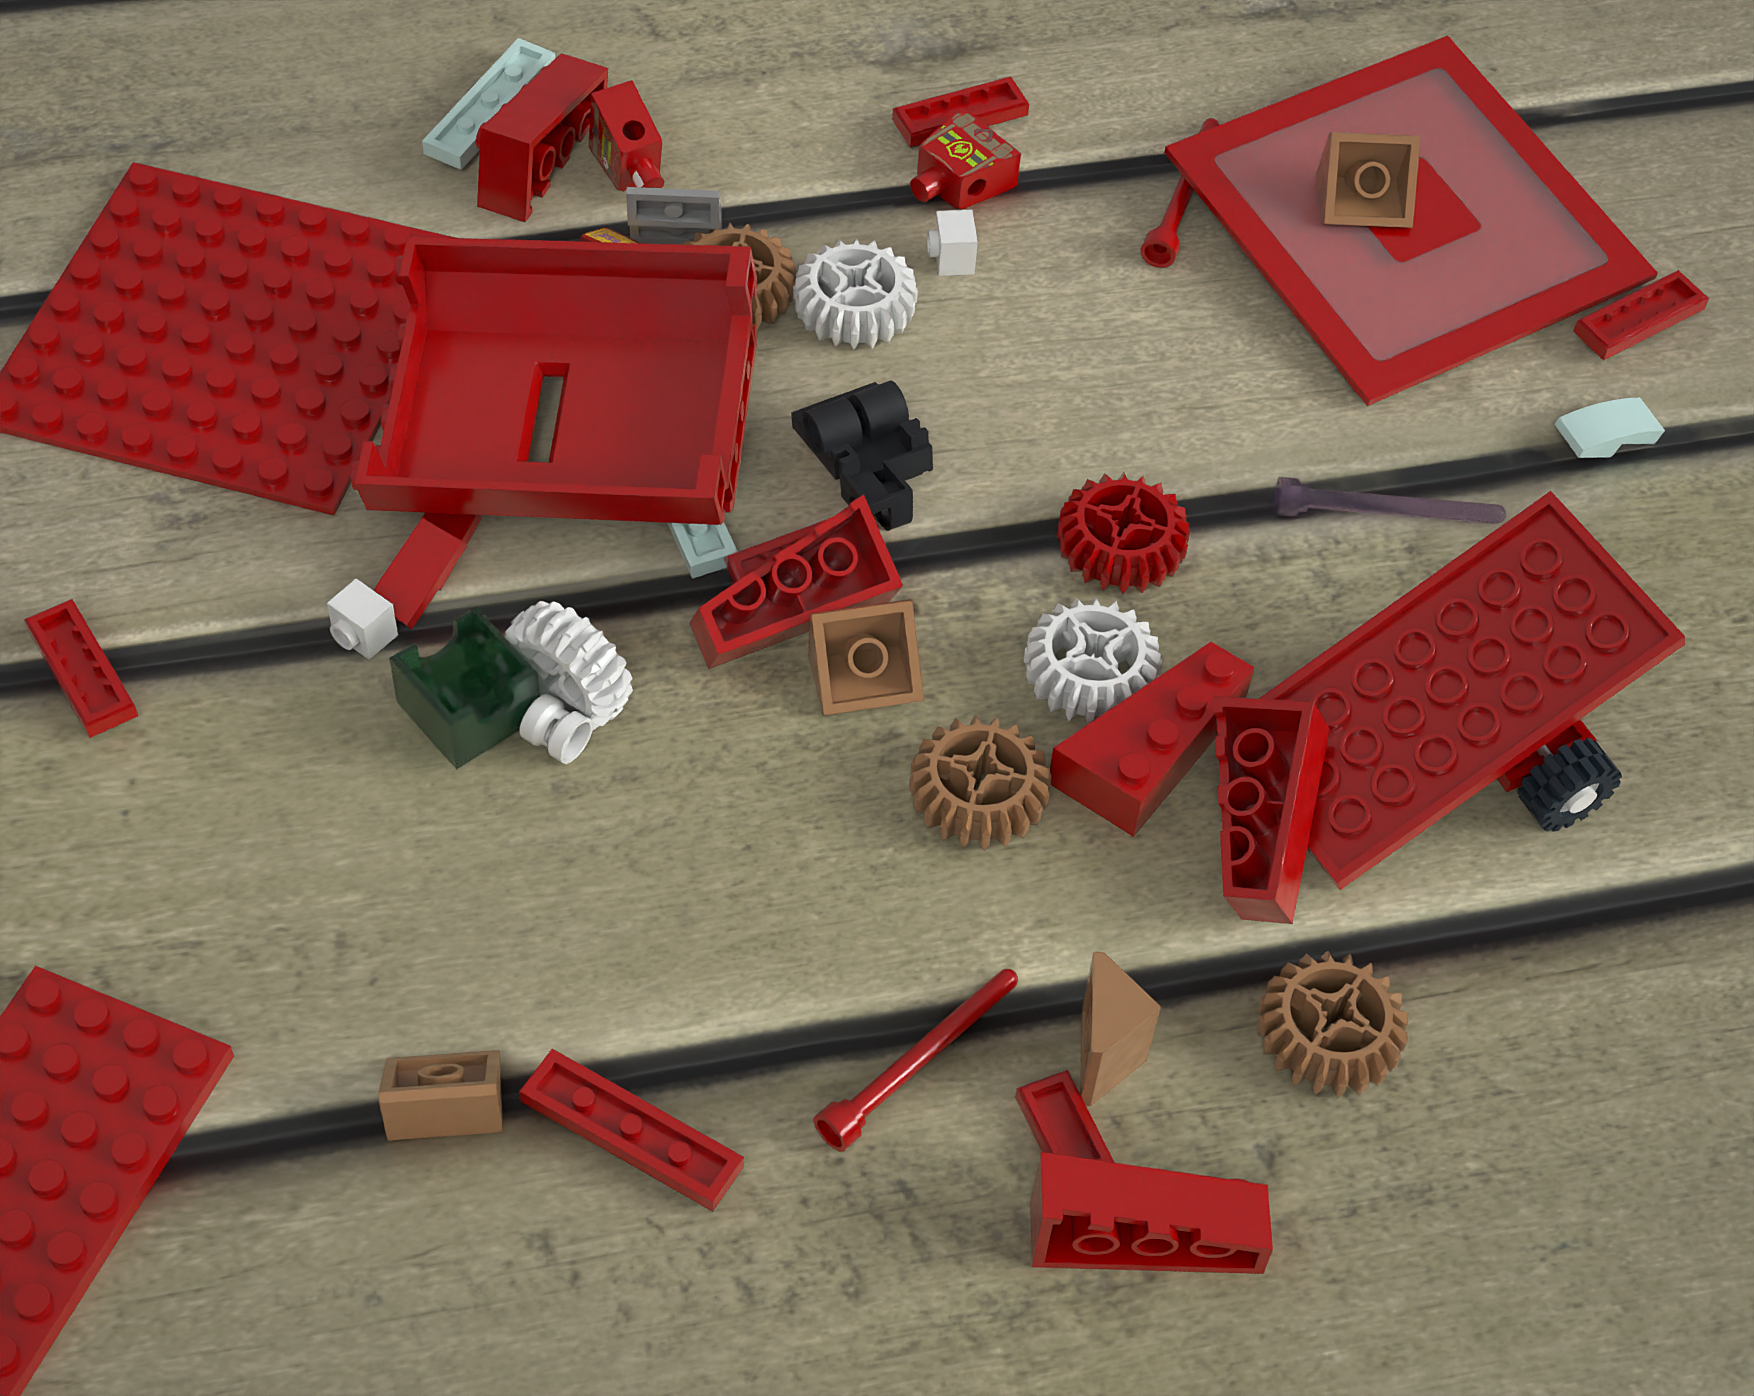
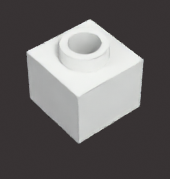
M936 211L935 230L927 231V252L929 258L936 257L938 275L975 274L978 240L973 211Z
M358 579L353 580L327 602L331 622L330 632L337 643L347 650L353 648L370 660L398 636L393 604Z

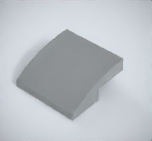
M627 187L628 226H630V238L646 244L683 245V242L692 241L696 232L708 235L710 229L722 230L720 191Z

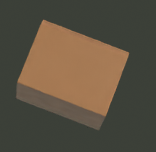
M1329 132L1316 172L1322 224L1413 228L1421 136Z
M911 599L810 613L808 657L824 716L924 701L913 602Z
M1093 952L1082 1004L1080 1095L1086 1106H1092L1147 1061L1161 1008L1155 1000L1103 952Z
M500 1050L386 1058L378 1095L388 1141L503 1132Z

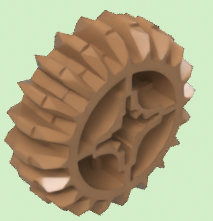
M729 223L726 229H710L708 235L696 232L692 241L683 242V245L751 247L757 274V295L752 299V324L757 325L758 331L762 321L774 324L777 314H786L789 302L793 301V286L796 284L797 269L790 254V249L783 247L780 237L769 238L766 228L753 232L749 223L743 229H735Z
M975 715L970 725L967 726L955 718L953 723L950 724V731L937 726L932 734V739H923L919 746V753L915 754V758L912 759V776H910L909 791L911 796H914L913 806L916 813L924 814L926 828L940 826V835L943 841L952 835L960 836L959 842L962 848L970 842V839L979 840L984 851L990 845V839H996L1006 847L1011 840V834L1024 838L1029 830V825L1037 826L1050 797V791L1048 790L1051 782L1050 768L1045 767L1046 758L1044 751L1035 750L1036 744L1034 743L1033 736L1019 738L1020 731L1017 724L1007 730L1000 728L997 717L990 725L981 724L979 718ZM986 774L984 780L980 782L981 775ZM980 782L979 789L975 791L976 784Z
M1329 951L1321 956L1319 963L1307 953L1300 959L1298 966L1288 962L1281 969L1280 976H1274L1268 982L1266 994L1262 996L1258 1007L1260 1018L1257 1030L1258 1035L1265 1037L1262 1044L1264 1054L1277 1055L1274 1062L1276 1072L1289 1068L1294 1071L1291 1078L1293 1086L1302 1082L1303 1079L1313 1082L1312 1089L1314 1095L1321 1092L1324 1085L1331 1086L1337 1098L1345 1093L1347 1085L1358 1095L1367 1089L1369 1082L1378 1086L1385 1080L1388 1071L1392 1072L1398 1066L1401 1059L1400 1052L1404 1051L1408 1042V1033L1405 1031L1409 1022L1408 1013L1400 1010L1403 1003L1402 993L1388 992L1390 987L1389 976L1378 979L1371 976L1373 972L1371 962L1363 966L1362 969L1352 966L1351 954L1344 957L1342 963L1334 962ZM1342 1015L1341 1019L1334 1024L1338 1016ZM1331 1023V1026L1329 1027L1327 1032L1324 1033V1028H1327ZM1298 1028L1307 1034L1309 1040L1302 1035Z

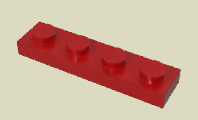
M553 1048L520 1090L522 1103L712 1212L744 1167V1157Z

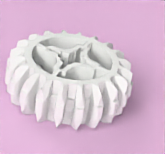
M857 238L853 244L845 245L838 239L834 248L821 245L817 254H808L804 264L799 265L796 273V284L793 286L795 311L797 312V318L803 320L805 330L815 331L819 341L829 337L832 338L835 348L842 342L850 343L853 350H855L859 343H866L873 349L877 339L890 343L894 333L903 334L907 323L911 322L912 316H914L918 295L913 269L907 267L905 257H894L892 247L879 250L875 240L868 246L860 245Z
M1097 597L1094 598L1090 605H1083L1075 598L1070 605V609L1057 603L1055 609L1052 610V615L1042 613L1037 627H1032V631L1028 635V647L1025 648L1024 652L1027 684L1034 685L1036 700L1048 699L1050 712L1063 708L1066 710L1065 714L1068 722L1078 714L1085 716L1089 724L1094 721L1095 716L1103 715L1159 677L1157 674L1160 673L1162 659L1160 658L1161 654L1158 653V637L1150 635L1149 622L1136 623L1137 617L1134 609L1126 613L1119 612L1117 601L1111 606L1105 607L1100 606ZM1064 647L1068 651L1066 652V658L1058 661L1054 654ZM1127 660L1130 669L1126 673L1121 674L1118 670L1119 663Z
M539 601L535 606L531 605L525 612L522 611L511 622L512 625L505 631L506 636L502 639L505 649L503 655L511 663L509 668L511 673L520 679V687L526 688L533 695V700H536L543 694H551L564 703L565 710L568 712L577 711L591 719L593 730L598 726H604L623 710L624 704L633 692L630 684L633 678L630 672L624 668L627 664L625 659L617 655L615 651L616 645L608 642L603 636V630L594 628L590 624L589 618L585 617L582 619L577 616L573 608L568 607L564 609L557 602L553 601L549 604Z

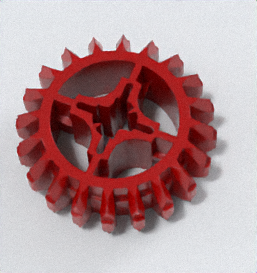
M1124 472L1118 480H1112L1104 473L1099 480V484L1087 479L1084 486H1082V490L1073 489L1068 502H1064V506L1060 510L1056 534L1060 543L1061 558L1069 559L1070 572L1083 571L1084 583L1095 579L1100 581L1102 591L1109 585L1118 586L1122 595L1129 586H1134L1141 593L1148 587V583L1160 587L1166 576L1174 577L1179 564L1182 563L1187 554L1190 529L1189 523L1186 522L1185 508L1177 506L1176 494L1163 495L1162 483L1153 486L1146 485L1144 475L1139 480L1132 481L1127 479Z

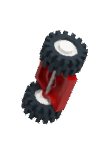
M1580 719L1497 778V781L1506 792L1518 788V797L1545 831L1552 830L1554 832L1559 831L1562 826L1565 828L1573 826L1578 818L1580 821L1587 818V813L1590 810H1598L1603 805L1601 801L1603 799H1610L1614 794L1612 789L1619 787L1621 783L1619 779L1622 778V774Z

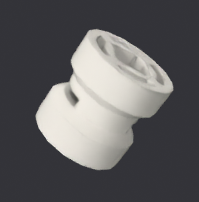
M548 693L541 695L532 703L520 725V735L523 739L535 746H546L550 756L564 764L572 762L580 755L593 731L591 719L577 711L568 712L565 710L564 703Z

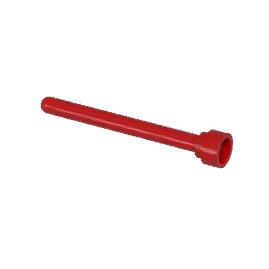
M1214 118L1206 119L1199 133L1218 126V121ZM1182 174L1160 226L1146 234L1140 249L1144 261L1157 268H1166L1172 265L1180 249V242L1176 232L1194 191Z
M1012 969L1001 970L850 1101L843 1099L839 1103L832 1101L813 1118L815 1128L822 1139L839 1152H844L861 1137V1128L866 1124V1116L1016 987L1018 983L1016 972Z

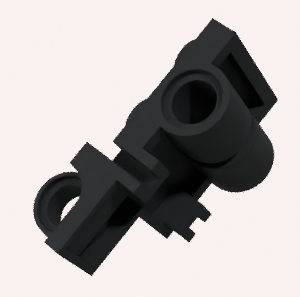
M890 380L879 385L873 382L791 412L792 428L835 480L840 479L841 497L848 505L864 494L872 514H875L878 522L886 531L912 521L913 489L906 480L922 475L926 471H933L932 445L929 443L928 430L925 427L920 428V421L917 418L909 420L906 400L894 381Z

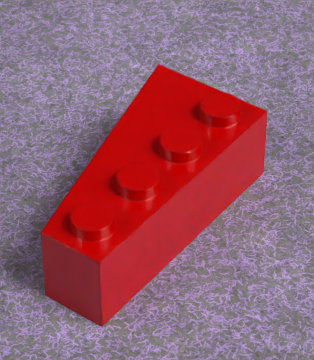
M1046 1152L1040 1153L1030 1202L1032 1267L1264 1274L1273 1251L1268 1185L1253 1183L1239 1178L1225 1179Z

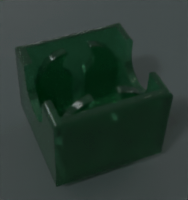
M476 606L453 619L454 630L452 637L437 653L428 657H419L418 646L413 643L389 658L397 703L456 770L520 731V725L525 713L532 703L540 697L538 672Z

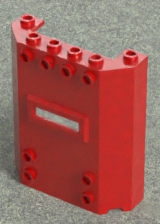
M407 236L403 256H398L396 260L395 277L398 285H403L410 308L406 324L402 323L399 327L398 363H393L390 369L392 393L390 403L384 404L381 412V426L383 430L381 445L375 446L373 441H363L360 459L355 460L351 468L352 488L358 491L366 510L721 525L724 522L725 512L730 513L735 503L757 347V325L752 324V299L757 295V274L751 247ZM544 377H564L549 462L529 461Z

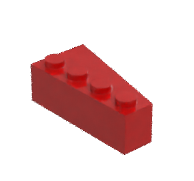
M561 53L548 66H544L533 80L523 85L520 92L508 103H504L494 116L481 124L476 135V147L479 149L477 207L522 222L527 221L533 212L532 206H530L531 199L534 195L543 198L551 186L548 177L554 166L563 169L570 159L574 142H582L589 132L591 93L607 88L609 68Z
M864 494L850 503L844 510L815 527L812 532L774 555L771 560L757 570L750 572L698 608L689 624L708 669L809 632L810 613L891 601L903 587V584Z
M1209 642L1055 746L1050 764V785L1134 837L1217 736L1215 730L1217 728V718L1213 713V696L1247 698L1254 667L1215 643Z
M1213 696V713L1217 718L1215 750L1216 757L1219 760L1220 785L1217 786L1218 805L1221 808L1223 829L1220 831L1223 896L1241 920L1293 924L1330 728L1314 702Z

